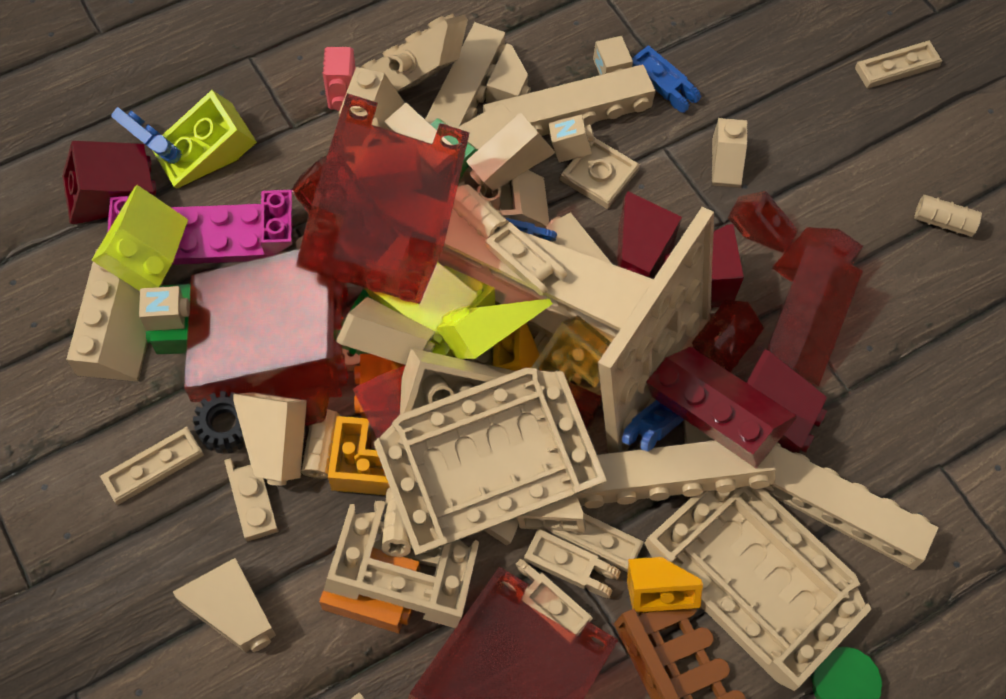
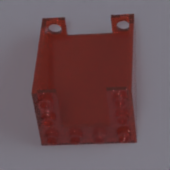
M347 93L311 205L295 267L310 273L331 277L343 283L361 286L373 292L391 295L403 301L420 304L445 244L470 132L439 123L432 144L372 125L378 103ZM360 106L367 111V115L358 116L350 108ZM453 136L459 143L448 145L443 142L442 137Z
M325 242L191 275L190 315L188 319L184 389L191 402H200L204 398L209 402L212 400L210 394L215 393L217 397H221L220 391H226L228 396L231 395V392L237 394L260 393L292 399L342 397V386H348V370L345 367V354L343 353L342 344L336 342L337 330H341L343 327V302H348V285L346 284L345 269H343L342 254L336 253L335 242Z
M499 566L409 693L408 699H585L618 640L590 622L586 624L580 637L524 603L522 600L529 584ZM503 582L512 585L516 591L508 589ZM591 637L599 639L605 646L595 643Z

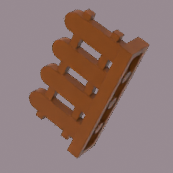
M697 608L637 613L635 609L622 613L615 621L614 626L651 699H693L691 694L711 686L716 696L715 699H746L744 694L738 690H732L727 693L721 681L729 675L730 668L723 659L709 660L705 649L713 642L711 631L704 627L694 630L689 621L696 613ZM679 624L684 635L664 643L659 632ZM695 655L700 666L680 674L675 663Z

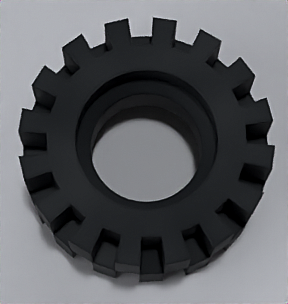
M220 391L221 397H217L215 393L210 394L212 400L208 402L204 398L200 401L203 407H196L195 413L197 416H193L194 429L203 445H206L207 449L212 451L215 448L216 452L223 454V449H226L228 453H233L232 447L237 446L239 450L244 447L242 444L244 437L233 401L234 394L237 393L231 392V395L228 396L226 391ZM219 414H233L236 417L235 426L227 432L215 431L212 428V423Z

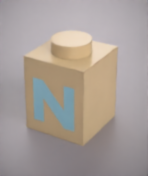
M622 36L595 42L593 60L599 75L632 67L633 60Z
M582 114L549 123L551 140L559 163L592 154L590 142L595 141L591 124L585 125Z
M179 286L140 289L139 318L146 331L185 328V317L190 315L189 299L183 297Z

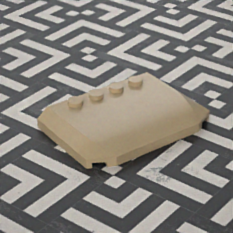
M523 368L400 414L381 437H378L374 442L415 556L581 493L607 481L563 371L549 372L540 371L535 368Z
M738 487L727 493L713 490L693 496L656 529L644 543L652 558L663 557L702 579L701 608L776 682L793 691L803 684L871 610L869 602L865 605L858 589L860 583L856 574L763 488Z

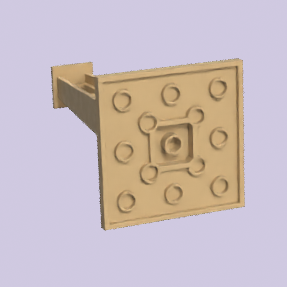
M346 162L341 168L340 177L342 180L338 185L329 183L323 191V199L328 201L331 208L330 211L335 216L341 233L344 236L354 224L390 244H393L398 236L401 235L428 253L442 266H448L494 287L495 304L497 305L550 298L553 304L528 322L598 362L608 454L628 450L630 445L622 442L624 429L632 422V418L656 401L651 396L646 383L649 377L666 357L690 346L693 347L710 321L714 211L701 207L654 279L522 232L567 272V276L563 280H560L553 273L544 279L542 283L547 288V292L541 296L488 250L485 243L486 239L480 236L477 230L470 227L464 218L458 216V213L449 204L413 191L362 198L355 180V164Z

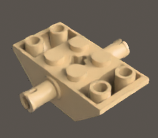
M454 14L446 17L441 16L430 22L428 29L411 34L405 38L406 43L387 49L382 53L384 57L378 60L373 59L360 68L385 73L397 92L414 87L459 59L468 19L466 15L457 17Z
M471 167L466 169L455 190L461 185L468 184L476 192L481 193L486 201L491 202L492 206L499 210L505 218L532 223L536 227L546 229L549 223L544 177L527 170L493 191L486 184L480 187L469 174L473 169Z

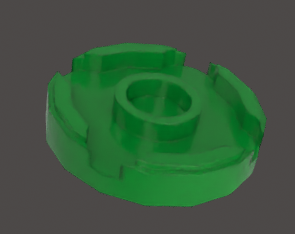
M845 646L835 648L811 676L812 689L816 699H879L881 696L882 680L879 670L871 658L858 649Z

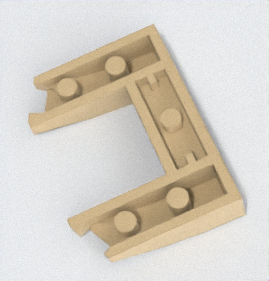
M375 501V512L355 514V505L350 504L324 591L357 600L360 594L425 613L423 618L425 620L457 628L462 618L479 542L475 540L468 547L461 540H457L442 546L435 576L370 558L386 502Z

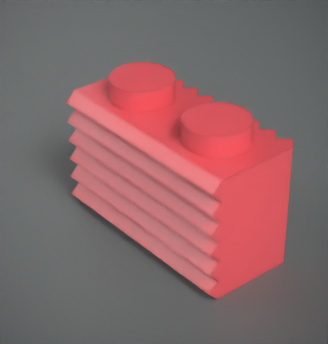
M326 47L324 49L325 58L322 73L328 108L339 111L356 69L354 49L351 47Z

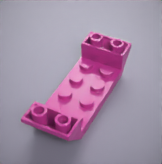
M292 190L261 191V204L171 207L188 219L172 265L266 261L292 245ZM129 196L110 197L108 231Z

